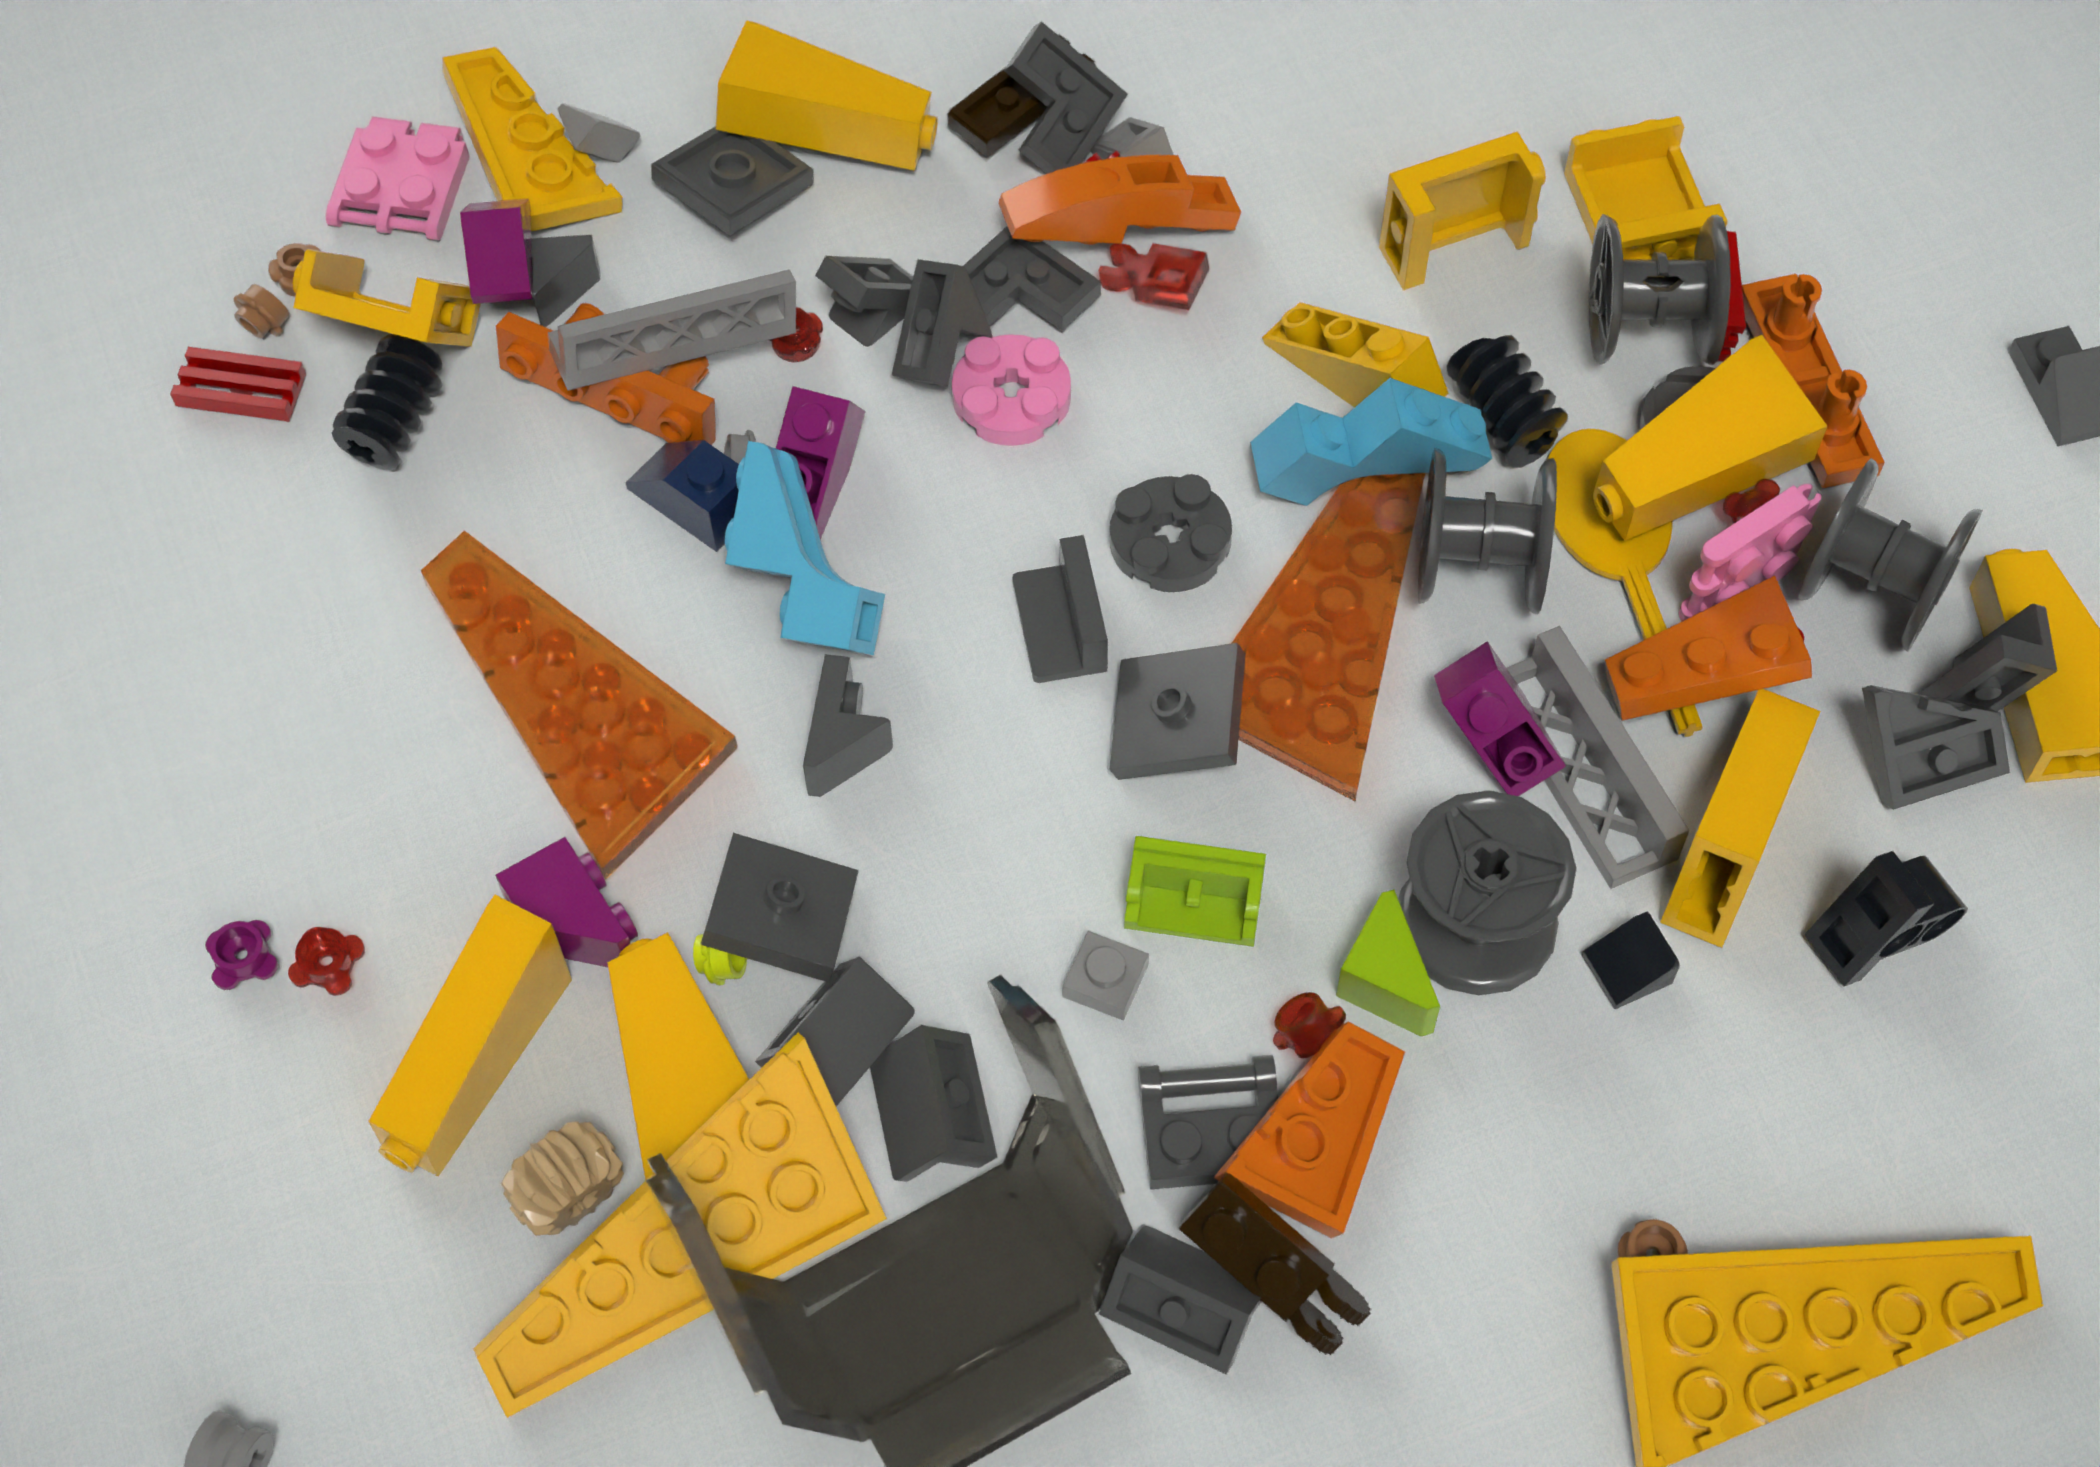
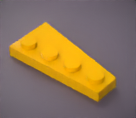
M497 47L442 57L443 75L497 201L529 198L531 232L622 212L623 196L612 183L606 185L596 174V164L586 153L574 149L573 145L564 135V126L553 113L547 115L535 101L533 89Z

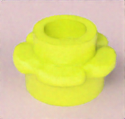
M703 934L697 935L693 945V960L698 973L705 974L710 983L718 986L724 985L726 979H740L744 975L747 958L700 945Z

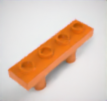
M1795 273L1742 285L1745 319L1753 337L1764 336L1828 426L1814 461L1810 462L1822 489L1854 482L1867 461L1871 458L1878 464L1877 476H1879L1885 462L1859 408L1861 399L1866 394L1867 383L1864 377L1855 370L1848 369L1842 372L1814 310L1822 294L1821 284L1811 275L1801 274L1798 276Z
M582 303L565 324L601 316L604 313L592 304ZM508 312L496 325L500 368L508 371L513 376L531 381L559 393L570 401L580 402L608 414L619 422L629 423L657 435L668 443L705 440L713 445L716 441L715 399L694 390L709 373V369H707L709 363L706 356L667 365L659 375L647 370L567 390L549 350L548 332L553 330L511 312Z

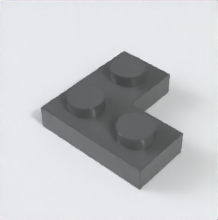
M1042 21L1032 28L1004 69L1009 76L1047 106L1018 149V151L1047 174L1082 164L1128 95L1126 91Z
M1008 226L963 265L966 267L989 326L996 322L1019 300L1063 331L1101 296V281L1044 241L1029 242L1023 239H1012Z

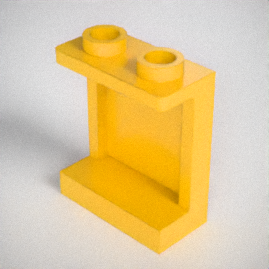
M1680 116L1660 120L1648 119L1639 124L1607 130H1592L1585 134L1576 135L1571 139L1564 175L1592 244L1597 223L1602 214H1605L1614 219L1618 224L1622 240L1623 259L1652 260L1654 252H1664L1667 260H1693L1699 231L1710 216L1717 214L1723 218L1725 227L1727 226L1728 221L1720 203L1709 206L1704 205L1683 156L1680 143L1685 126Z
M1518 131L1389 173L1379 249L1403 290L1424 284L1429 251L1497 228H1503L1507 232L1517 250L1529 246L1533 225L1538 219L1537 206L1541 187L1546 181V173L1540 156L1535 151L1530 152Z
M307 249L303 260L299 262L293 276V291L296 294L293 308L426 343L472 347L481 303L473 304L470 286L417 277L411 307L360 293L359 288L365 260L362 258Z

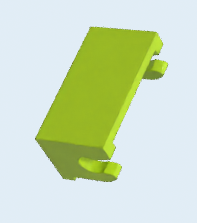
M1135 836L1126 894L1127 906L1124 929L1254 947L1266 854Z

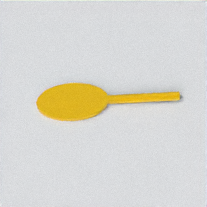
M1599 429L1574 431L1563 437L1554 446L1548 459L1554 458L1557 470L1554 531L1564 547L1583 566L1603 577L1623 581L1643 639L1645 640L1667 629L1647 575L1660 565L1668 551L1673 521L1624 541L1613 523H1607L1599 515L1594 503L1593 491L1603 460L1627 440L1614 433ZM1695 704L1670 710L1678 735L1684 734V737L1693 736L1694 731L1702 730L1703 726Z

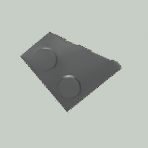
M1873 685L1862 688L1882 804L1894 810L2010 773L2001 713L1984 706Z

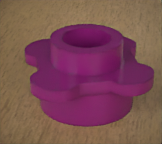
M252 920L249 923L243 921L231 922L222 926L207 938L205 948L216 967L211 977L218 988L231 990L241 981L255 977L260 980H266L275 974L278 968V961L269 952L268 940L272 933L265 922L260 920ZM243 950L247 951V956L244 959H236L237 953Z

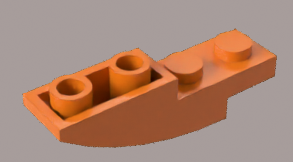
M1137 155L1086 162L1026 181L1001 193L999 199V206L1012 239H1023L1029 242L1051 240L1072 241L1086 245L1097 243L1122 244L1128 225H1137L1147 229L1177 227L1191 228L1197 231H1208L1211 229L1235 230L1241 214V210L1225 177L1187 175L1178 155Z

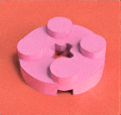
M1014 334L1000 335L992 338L977 337L966 345L965 355L954 369L952 376L953 405L956 415L962 423L964 418L969 425L976 428V435L987 442L1008 446L1032 443L1044 437V429L1052 426L1057 419L1059 425L1066 417L1071 401L1069 369L1060 357L1059 347L1048 338H1032ZM1008 382H1016L1026 388L1018 389L1017 397H1006L1004 389L999 388V386Z

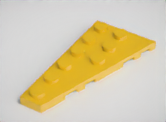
M798 1032L473 1348L506 1418L887 1219L805 1038Z
M2032 1236L1624 1257L1615 1259L1611 1262L1636 1467H1667L2043 1307Z

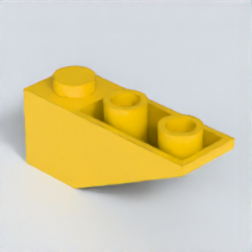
M1299 302L1294 308L1288 310L1282 316V319L1262 337L1265 345L1354 408L1389 378L1444 397L1448 394L1430 338L1427 336Z

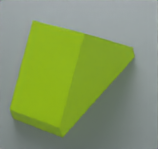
M1393 889L1381 893L1342 965L1336 996L1422 1037L1434 1033L1440 1004Z

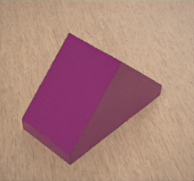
M529 198L470 203L460 212L473 304L532 299L531 207Z

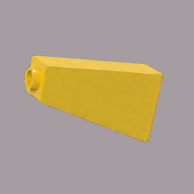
M747 20L718 81L716 130L914 171L922 150L933 149L938 117L929 115L931 91L762 24Z
M1759 335L1749 340L1603 460L1593 491L1596 509L1604 521L1613 523L1623 540L1626 541L1814 461L1828 426L1764 336Z
M2012 548L1998 551L1992 555H1985L1969 587L1983 638L2030 604L2044 606L2047 610L2057 672L2004 707L2025 783L2100 776V628L2047 550L2022 552L2019 549Z
M1766 689L1758 690L1693 839L1660 923L1718 947H1723L1762 857L1821 711Z
M494 895L487 904L368 1121L381 1143L378 1149L379 1153L395 1166L410 1173L419 1166L439 1177L572 981L552 923L497 895Z
M668 932L653 940L650 938L637 940L625 947L617 958L607 962L645 1180L749 1080Z

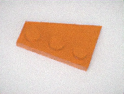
M1776 576L1766 579L1605 659L1606 677L1622 721L1812 678L1810 655Z
M1349 1021L1338 1026L1214 1178L1220 1180L1226 1173L1231 1174L1267 1206L1331 1239L1344 1234L1405 1051Z

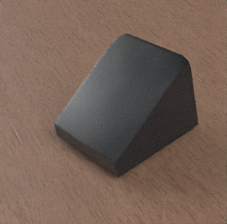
M1648 911L1633 917L1585 949L1582 953L1583 958L1614 1009H1618L1673 984L1680 967L1678 958Z

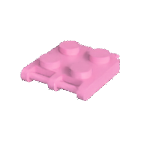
M374 116L371 118L369 126L365 129L356 128L326 209L327 225L341 227L343 222L376 226L377 232L390 234L394 228L426 233L427 239L441 240L469 160L466 142H463V136L459 135L461 128L421 123L417 135H414V129H410L412 121ZM351 207L358 209L373 210L378 212L377 214H369L348 211V208ZM398 214H403L417 217H425L428 219L427 221L399 218L397 216Z
M1803 484L1796 488L1793 485L1705 542L1700 554L1704 564L1691 577L1689 587L1693 593L1682 602L1679 609L1680 619L1684 621L1773 576H1776L1777 581L1786 576L1797 564L1799 558L1796 554L1804 538L1813 527L1811 521L1821 500V494L1816 493L1814 499L1808 500L1813 486L1811 484Z

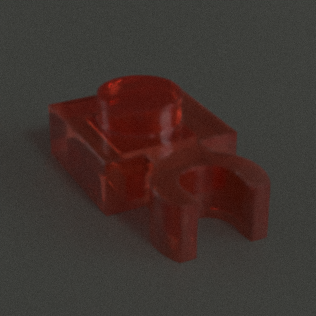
M1122 243L1111 244L1109 248L1112 264L1117 267L1100 266L1098 272L1101 285L1106 290L1119 292L1133 288L1135 301L1190 310L1210 267L1207 252L1153 243L1148 254L1143 255L1138 254L1132 246Z

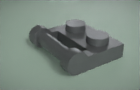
M1273 1055L1252 1057V1064L1160 1071L1159 1065L1138 1066L1139 1094L1150 1190L1211 1185L1219 1182L1214 1176L1278 1099L1276 1068ZM1244 1091H1254L1256 1106L1171 1114H1164L1162 1099Z

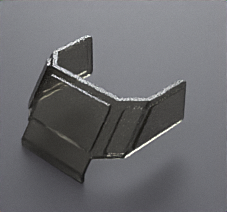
M1002 975L987 981L988 987L1032 1091L1031 1098L1004 1162L783 1282L725 1268L696 1207L662 1154L659 1153L647 1159L655 1175L646 1180L649 1189L704 1302L754 1395L757 1396L765 1392L782 1425L859 1442H865L870 1439L885 1467H967L1132 1374L1127 1362L1118 1353L1094 1314L1099 1311L1120 1255L1126 1249L1133 1232L1120 1196L1125 1194V1190L1057 1022L1019 985L1013 987Z

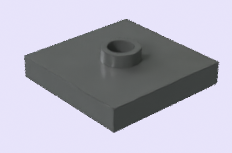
M716 126L651 164V177L654 182L729 236L812 186L814 176L813 168L777 143L716 130Z
M1238 643L1121 659L1109 768L1118 780L1237 764L1246 653Z
M733 833L700 945L829 982L835 968L859 870Z

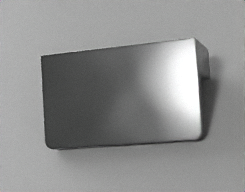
M1084 535L1059 539V566L1016 572L1012 576L1013 589L1032 678L1036 683L1107 672L1108 638Z
M2030 604L1956 657L1953 661L1952 670L1918 694L1984 706L1998 712L2057 672L2046 607Z
M859 956L837 966L832 973L830 981H824L755 1062L762 1068L799 1032L805 1038L833 1102L837 1106L914 1016L915 1010L911 1004Z
M920 1025L887 1046L870 1066L893 1179L908 1182L940 1162L980 1168L996 1159V1148L970 1034Z
M1143 1226L1120 1255L1099 1315L1219 1372L1227 1374L1234 1364L1250 1320L1262 1301L1260 1300L1261 1297L1250 1292L1204 1251L1150 1226Z

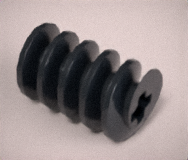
M388 334L381 338L376 348V354L371 356L367 362L365 373L361 374L356 381L355 391L347 396L343 406L344 410L338 412L334 419L332 436L337 445L353 458L383 470L390 471L396 469L400 462V457L396 451L401 452L408 449L411 442L408 433L418 431L422 422L419 415L428 413L432 405L429 396L438 395L443 384L436 372L442 369L443 365L439 355L418 340L395 334Z
M1506 335L1496 339L1481 338L1461 347L1450 357L1446 366L1447 374L1456 381L1458 391L1468 399L1469 405L1481 410L1486 424V431L1492 435L1496 448L1505 454L1506 463L1511 467H1524L1546 454L1553 446L1558 432L1568 421V414L1561 407L1552 408L1555 404L1556 396L1549 389L1540 390L1544 378L1537 371L1528 372L1531 367V359L1525 353L1516 354L1519 349V342L1514 336Z

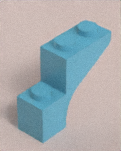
M1392 378L1385 381L1343 418L1296 402L1251 441L1260 492L1308 506L1331 488L1356 478L1372 475L1429 473L1434 448L1440 449L1444 453L1447 472L1476 470L1492 459L1486 434V424L1480 409Z
M748 441L746 455L739 463L737 469L736 483L739 493L734 518L730 520L725 533V547L727 550L725 564L754 572L791 578L790 589L784 594L780 605V620L783 625L780 638L874 655L885 594L850 584L830 566L822 547L797 459L788 452L763 443Z

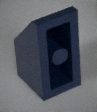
M705 440L664 444L625 482L627 490L717 552L725 544L726 529L730 520L734 518L739 493L736 483L739 464Z

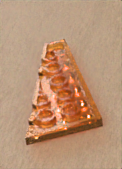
M1426 473L1372 475L1340 484L1232 641V643H1238L1246 653L1239 741L1354 802L1358 792Z
M465 530L420 570L427 588L605 880L738 748L734 734Z

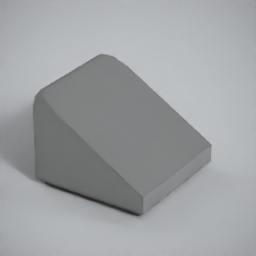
M561 103L557 108L573 147L577 151L620 163L640 138L639 131L606 116Z
M1129 117L1100 136L1091 149V153L1095 154L1097 152L1102 160L1107 159L1116 150L1121 154L1118 157L1174 155L1164 127Z

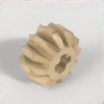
M569 1122L559 1131L550 1130L545 1138L538 1143L530 1144V1149L523 1156L515 1159L511 1166L512 1169L505 1174L501 1185L504 1188V1196L511 1204L510 1210L522 1225L528 1226L535 1236L559 1234L569 1225L576 1226L587 1214L594 1213L596 1207L602 1201L611 1197L613 1188L620 1183L624 1174L621 1169L623 1163L614 1152L616 1148L603 1132L599 1133L591 1122Z

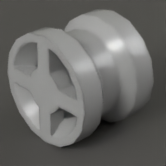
M220 1410L215 1411L204 1420L195 1433L185 1457L184 1467H268L274 1447L273 1434L260 1427L245 1430L238 1427L237 1421L232 1415Z

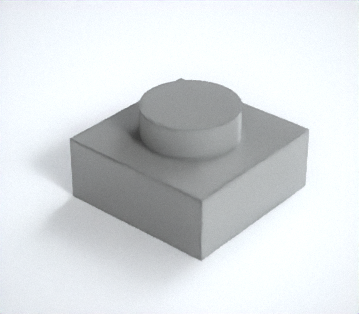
M1088 931L1062 986L1063 998L1124 1021L1149 965V954Z

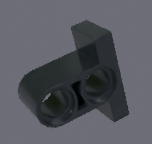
M1890 851L1876 856L1810 927L1804 936L1843 987L1861 981L1881 959L1927 943L1945 933L1962 919L1967 913L1968 908L1928 857L1924 855L1901 862L1894 851Z

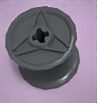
M1602 214L1597 223L1593 239L1589 279L1591 347L1594 359L1599 365L1606 363L1615 352L1621 320H1649L1651 327H1662L1665 320H1691L1693 341L1699 358L1709 365L1715 364L1720 357L1725 341L1731 286L1728 235L1722 217L1717 214L1712 215L1703 224L1695 245L1693 260H1667L1664 252H1654L1652 260L1623 259L1622 240L1618 224L1608 215Z
M1434 448L1429 468L1422 521L1418 575L1419 604L1427 602L1433 594L1439 559L1478 562L1477 570L1487 571L1489 563L1525 566V601L1528 609L1538 615L1545 597L1554 536L1557 470L1554 458L1544 461L1541 465L1535 482L1532 504L1496 501L1494 492H1485V499L1446 496V458L1440 449Z
M1871 458L1857 476L1835 515L1805 576L1798 599L1808 600L1812 598L1828 577L1834 564L1869 580L1867 589L1876 592L1879 586L1909 599L1917 604L1901 637V645L1908 652L1920 634L1934 606L1938 604L1947 588L1983 510L1973 509L1965 515L1947 547L1917 532L1911 531V523L1901 520L1898 525L1864 508L1878 475V464Z
M1490 790L1456 795L1431 809L1412 833L1406 861L1410 878L1401 888L1398 900L1429 978L1446 989L1478 996L1511 991L1537 976L1554 952L1559 925L1557 917L1572 897L1577 869L1568 837L1549 813L1522 797Z

